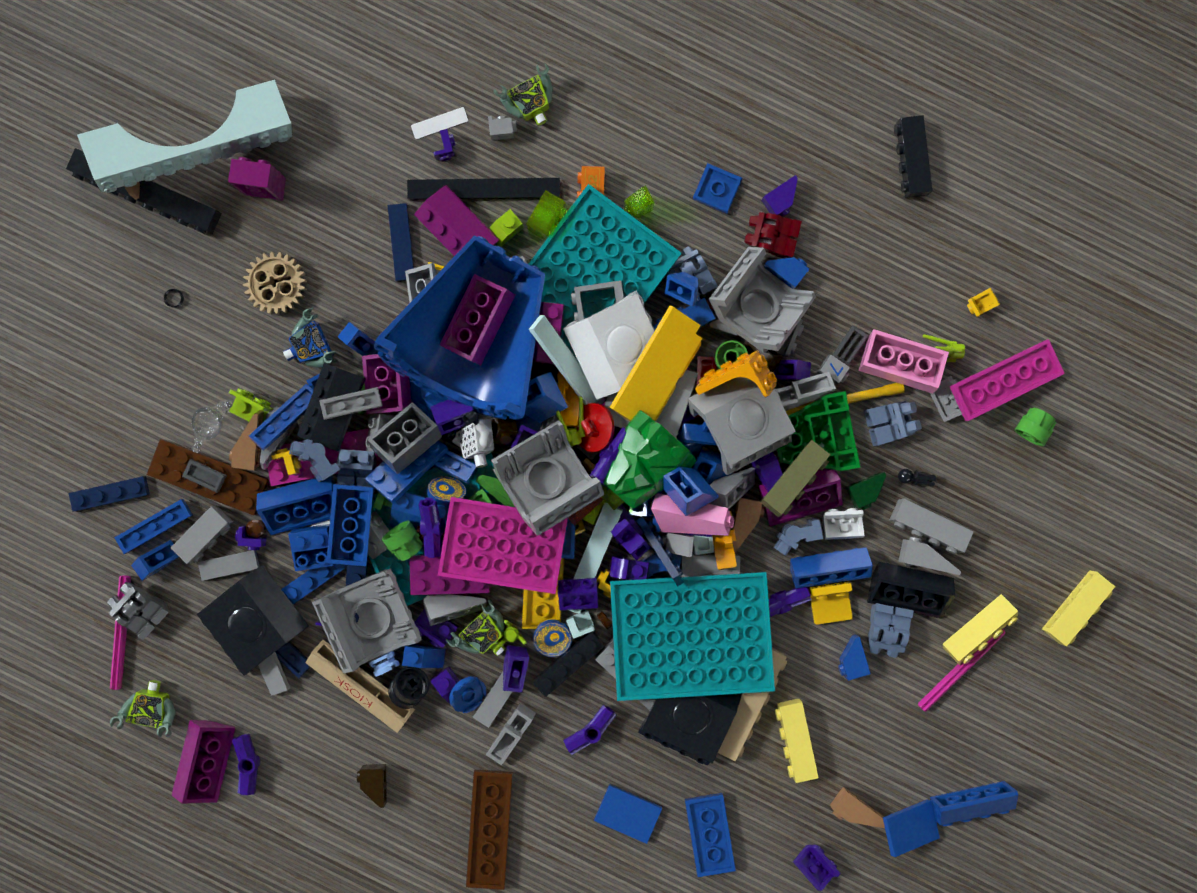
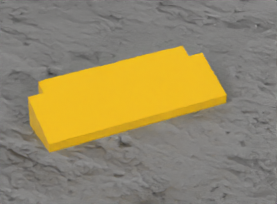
M669 306L609 408L629 422L639 410L656 421L673 394L678 379L684 375L701 346L702 338L696 334L701 325L675 307Z

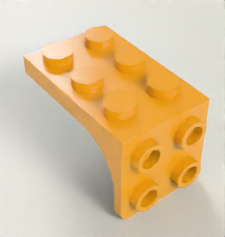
M757 350L749 355L747 352L737 357V361L733 363L731 361L725 362L720 366L721 369L716 371L714 369L709 370L699 380L695 390L700 395L733 378L744 377L755 382L763 396L767 397L775 388L777 379L775 374L768 369L764 355L760 354Z

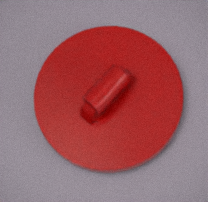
M590 403L583 406V421H581L585 437H581L582 443L579 445L590 452L602 451L609 445L614 435L613 417L610 411L602 404ZM578 423V426H574V427L577 428V431H579V423Z

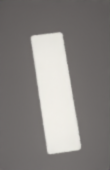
M464 107L415 123L411 125L415 139L467 122L468 118Z

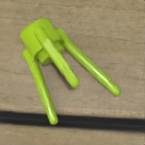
M926 334L922 336L932 341L947 344L946 347H935L949 352V358H947L946 363L956 362L957 359L964 358V344H957V341H948Z
M580 397L579 431H577L576 427L567 429L560 411H556V416L563 424L570 446L582 443L581 437H585L581 421H583V398Z
M504 620V623L507 625L503 634L504 638L495 647L494 653L507 641L514 642L519 639L521 643L526 644L525 639L519 633V629L508 620Z

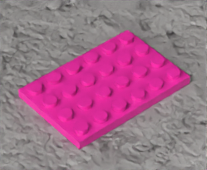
M451 497L437 576L555 594L568 517L537 536L522 519L516 507Z

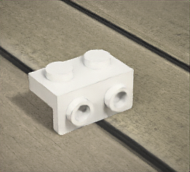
M850 508L846 511L831 509L825 512L822 517L825 540L863 538L865 536L862 520L864 511Z

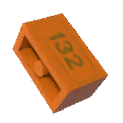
M582 166L581 172H578L577 183L581 184V191H577V198L588 184L604 195L605 167Z

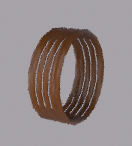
M603 611L597 614L598 619L607 630L613 626Z

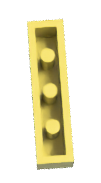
M1089 570L1042 630L1061 645L1067 647L1072 644L1076 639L1077 633L1088 625L1090 617L1100 610V605L1103 601L1111 597L1115 586L1098 572Z
M1001 594L942 644L944 650L959 665L961 663H968L974 657L972 655L977 650L982 651L987 647V641L992 637L994 639L999 637L1006 625L1010 627L1018 620V610Z
M794 699L777 703L778 709H775L777 721H781L782 728H779L781 739H785L786 747H783L785 758H789L790 766H787L789 777H793L796 783L818 779L802 701Z

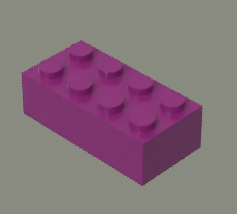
M415 554L410 557L411 595L489 593L491 591V584L437 576L441 557L428 558L425 554Z

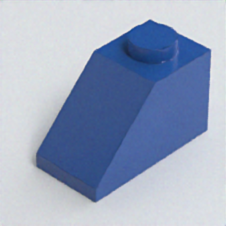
M795 257L769 260L763 265L766 270L792 289L799 284L809 271V268L806 267L807 263Z
M686 272L668 275L665 294L690 306H695L698 278Z
M350 322L338 335L340 340L361 356L376 355L379 352L374 349L375 341Z
M171 540L141 555L131 565L142 581L179 558L171 549L174 545Z
M854 634L839 658L840 665H838L841 676H844L848 681L871 674L861 639L858 635Z
M420 644L406 645L402 666L443 668L446 648Z

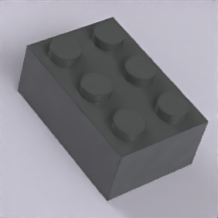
M412 402L367 440L372 450L398 475L442 438L438 426Z

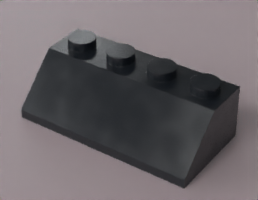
M324 363L297 436L339 451L353 413L324 420L319 400L361 391L366 378Z
M879 561L872 574L867 603H878L893 606L894 608L913 610V613L942 619L955 597L954 578Z

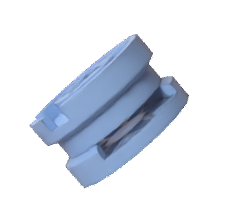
M394 650L369 662L370 667H373L375 670L373 672L375 677L392 670L394 666L400 665L399 661L394 657Z

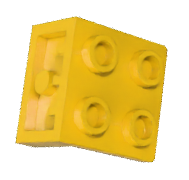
M843 581L809 586L814 624L852 619L849 591H852L850 582Z

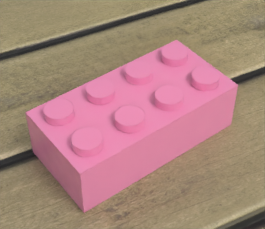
M873 329L868 337L859 371L933 394L939 388L949 352Z

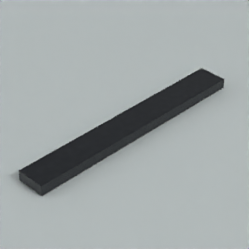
M560 178L407 180L408 200H427L445 185L460 199L551 198L552 195H555L553 198H560Z

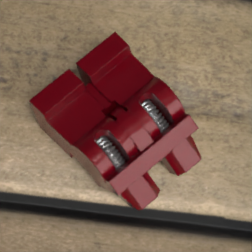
M759 212L757 216H750L749 226L756 229L754 234H746L744 242L752 247L764 248L771 255L783 259L792 258L797 240L794 239L798 238L802 221L788 219L777 214Z

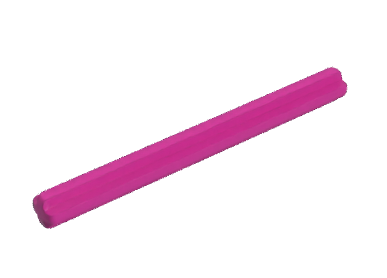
M121 575L119 577L118 596L121 599L124 594L120 591V588L126 582L131 583V576ZM116 620L110 689L112 690L122 688L127 627L121 626Z
M1002 629L1003 633L996 639L992 637L987 641L988 645L982 651L977 650L972 654L974 657L968 663L957 664L918 703V706L923 711H928L1005 635L1004 629Z

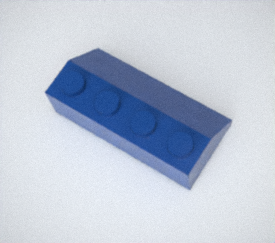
M331 475L319 482L314 478L258 493L256 510L270 535L330 520L333 484H336Z
M333 484L326 563L367 566L373 487Z
M406 491L392 504L389 527L394 528L398 524L409 520L414 528L417 529L421 522L418 504L420 500L429 497ZM440 503L437 506L439 516L444 520L445 533L449 507H445V504Z
M1005 781L932 796L930 800H932L937 823L942 826H951L953 822L957 821L969 822L972 818L976 817L988 818L994 813H1009L1010 810L1016 809L1018 791Z

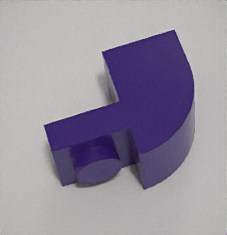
M626 519L618 522L613 530L610 531L636 561L651 548Z
M612 556L609 576L630 580L647 579L650 562Z

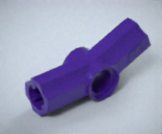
M622 427L613 441L601 451L600 459L590 474L592 479L597 477L602 485H604L612 461L616 459L619 452L618 446L625 437V427Z
M425 498L420 500L418 504L421 515L420 532L421 535H424V554L428 558L441 557L444 520L439 516L437 501L433 498Z
M807 587L793 588L788 591L783 590L772 594L768 599L770 617L792 610L793 607L810 601L811 597Z
M603 704L584 728L563 740L570 754L573 755L586 746L597 743L603 732L615 718L616 713ZM595 729L598 733L596 736L591 737L587 734V731Z
M244 734L232 739L239 761L237 793L241 795H254L256 793L260 758L255 753L250 734ZM246 760L252 762V768L246 765Z

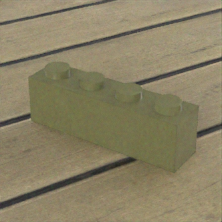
M811 440L761 500V503L778 517L782 514L786 515L793 507L791 505L794 499L799 500L805 493L803 490L805 485H811L817 478L815 473L818 469L822 471L829 463L827 458L830 454Z

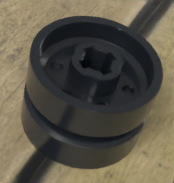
M405 667L401 669L388 687L391 701L403 709L415 707L428 693L429 679L425 672L419 668Z

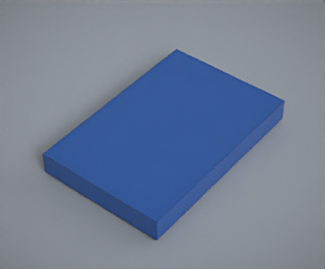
M609 784L594 821L647 844L662 807Z
M924 800L883 817L890 854L893 857L900 856L940 838L932 800Z

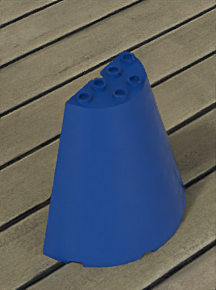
M474 235L377 337L374 349L379 351L378 356L402 377H405V375L409 376L410 379L415 380L414 384L445 401L460 402L472 407L474 412L499 419H506L509 416L511 419L517 420L523 418L526 409L536 341L529 328L539 317L545 273L541 272L537 266L526 264L518 256H512V258L507 256L505 249L502 247L493 246L488 243L487 239ZM474 274L515 294L512 304L481 366L440 346Z

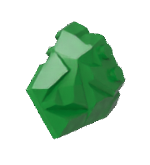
M846 391L827 394L788 416L796 432L792 433L791 442L777 449L779 463L792 464L806 445L813 440L830 454L827 458L829 463L825 467L826 469L844 471L860 468Z
M639 410L625 429V437L618 446L619 452L616 459L612 461L604 485L634 509L663 490L664 475L678 467L691 468L697 460L690 450L661 424L655 422L651 417Z

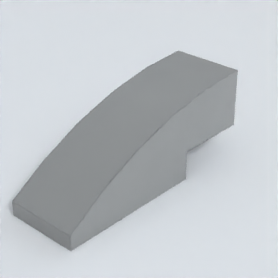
M830 372L794 381L792 385L776 389L775 391L785 411L823 397L835 391L836 388Z
M519 703L486 755L502 765L532 722L536 713L522 703Z

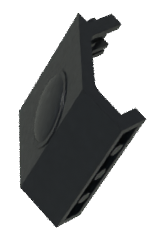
M263 565L240 579L197 613L203 625L207 627L213 638L221 645L226 655L230 657L243 675L250 673L275 651L309 627Z
M742 693L655 699L638 733L647 739L660 743L664 747L679 752L683 756H688L698 763L708 766L709 763L713 764L732 724Z

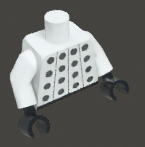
M472 411L462 417L466 425L458 429L456 435L453 430L443 434L442 439L447 440L450 437L452 442L461 448L463 457L465 459H474L476 468L487 466L485 455L494 450L491 419L478 420V414Z

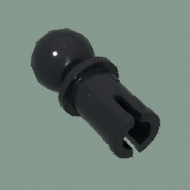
M902 469L898 473L899 481L904 484L913 481V485L922 484L931 487L935 485L933 481H936V476L934 474L919 473L918 470H915L913 474L909 469Z

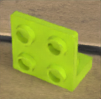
M238 388L237 390L230 389L229 391L230 394L236 396L229 412L248 422L259 410L264 411V422L268 412L274 410V408L270 407V402L262 398H253L254 394L245 389Z

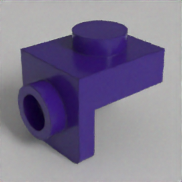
M447 129L440 130L444 149L433 152L436 160L441 162L448 161L451 157L455 156L453 146L456 145L453 134H449Z
M239 526L235 534L238 546H248V550H260V547L266 546V538L247 537L246 526Z

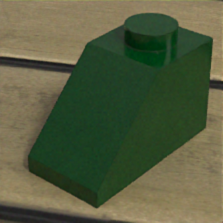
M879 472L846 486L854 508L864 510L872 506L871 503L877 500L885 481V472Z

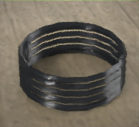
M169 289L164 294V302L169 307H179L184 301L182 292L177 289ZM173 290L177 291L181 296V300L176 306H170L166 300L167 294Z

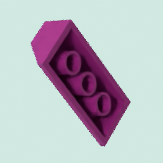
M447 185L429 197L414 214L453 256L474 235L487 239L488 243L493 246L500 241Z
M474 274L440 346L481 366L512 304L515 294Z
M824 468L821 471L818 469L815 473L817 478L811 485H805L803 488L805 493L799 500L794 499L791 505L793 507L786 515L782 514L778 517L765 507L764 511L769 526L842 506L841 480L836 470ZM763 484L759 485L761 500L768 493Z
M209 720L189 721L172 791V796L181 804L218 802L235 732L234 726Z

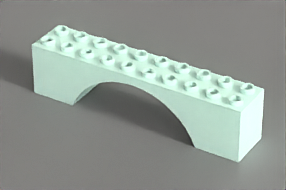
M272 80L236 90L234 106L223 125L207 138L184 146L151 144L134 137L118 123L81 133L77 136L94 181L101 192L110 193L122 186H134L139 181H152L156 179V176L163 174L166 176L172 175L180 169L189 170L197 164H210L215 159L221 157L227 159L235 153L250 152L252 148L259 146L260 148L268 147L276 141L285 142L292 137V127L276 82Z

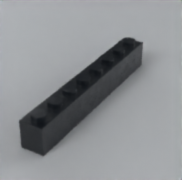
M75 148L66 169L72 172V177L81 181L84 178L90 180V185L99 188L94 181L84 152ZM139 181L140 192L139 199L137 200L128 194L124 186L117 188L114 192H110L115 196H118L119 193L124 195V199L133 204L138 201L142 203L141 207L153 212L156 209L160 211L159 215L170 219L171 216L177 218L176 222L186 227L189 224L195 226V231L204 235L206 232L214 233L222 213L214 208L152 181Z

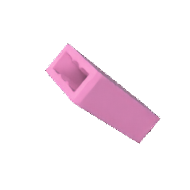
M657 493L651 507L662 532L728 536L730 528H733L734 518L731 516L729 509L717 505L707 504L692 514L685 516L668 495Z

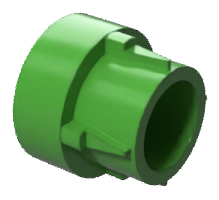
M734 340L722 343L714 354L717 368L721 369L720 366L727 362L726 354L729 352L736 355L737 361V357L747 352L745 346Z
M1030 408L1027 414L1023 415L1014 431L1027 441L1044 447L1052 435V429L1057 422L1047 412L1038 408Z
M409 520L398 524L382 538L388 550L394 553L398 560L401 559V561L414 556L424 545L419 538L420 535Z

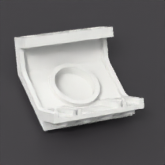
M637 291L628 294L618 303L586 319L573 321L563 328L596 400L619 392L655 331L651 316L646 312L644 301Z

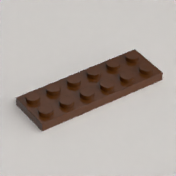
M164 439L159 440L146 474L253 516L257 513V494L265 492L269 479L243 469L232 468L230 464ZM190 459L227 475L219 493L182 477Z
M474 770L466 887L505 889L513 772Z

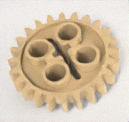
M274 252L270 253V257L263 253V259L256 257L258 263L250 262L253 268L252 270L246 269L250 274L243 277L248 280V283L243 284L244 287L249 288L244 292L247 295H251L248 300L250 302L255 301L254 307L258 308L260 306V311L262 312L267 309L269 314H272L274 310L276 314L280 315L281 309L287 313V307L294 310L293 303L300 304L298 297L304 298L305 296L301 294V291L307 290V288L302 286V284L307 283V280L301 278L306 274L303 271L299 272L302 266L296 265L297 260L294 258L290 260V256L287 254L283 258L281 252L277 254V257ZM284 267V273L278 276V269ZM266 273V280L260 282V275ZM274 280L279 281L276 283V287L272 286L275 283ZM290 284L291 291L285 294L284 287ZM272 291L273 297L267 300V292Z

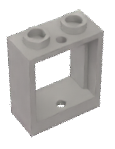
M621 280L574 287L575 293H571L572 303L577 305L578 312L574 313L575 321L584 319L580 293L614 288L616 303L624 299Z

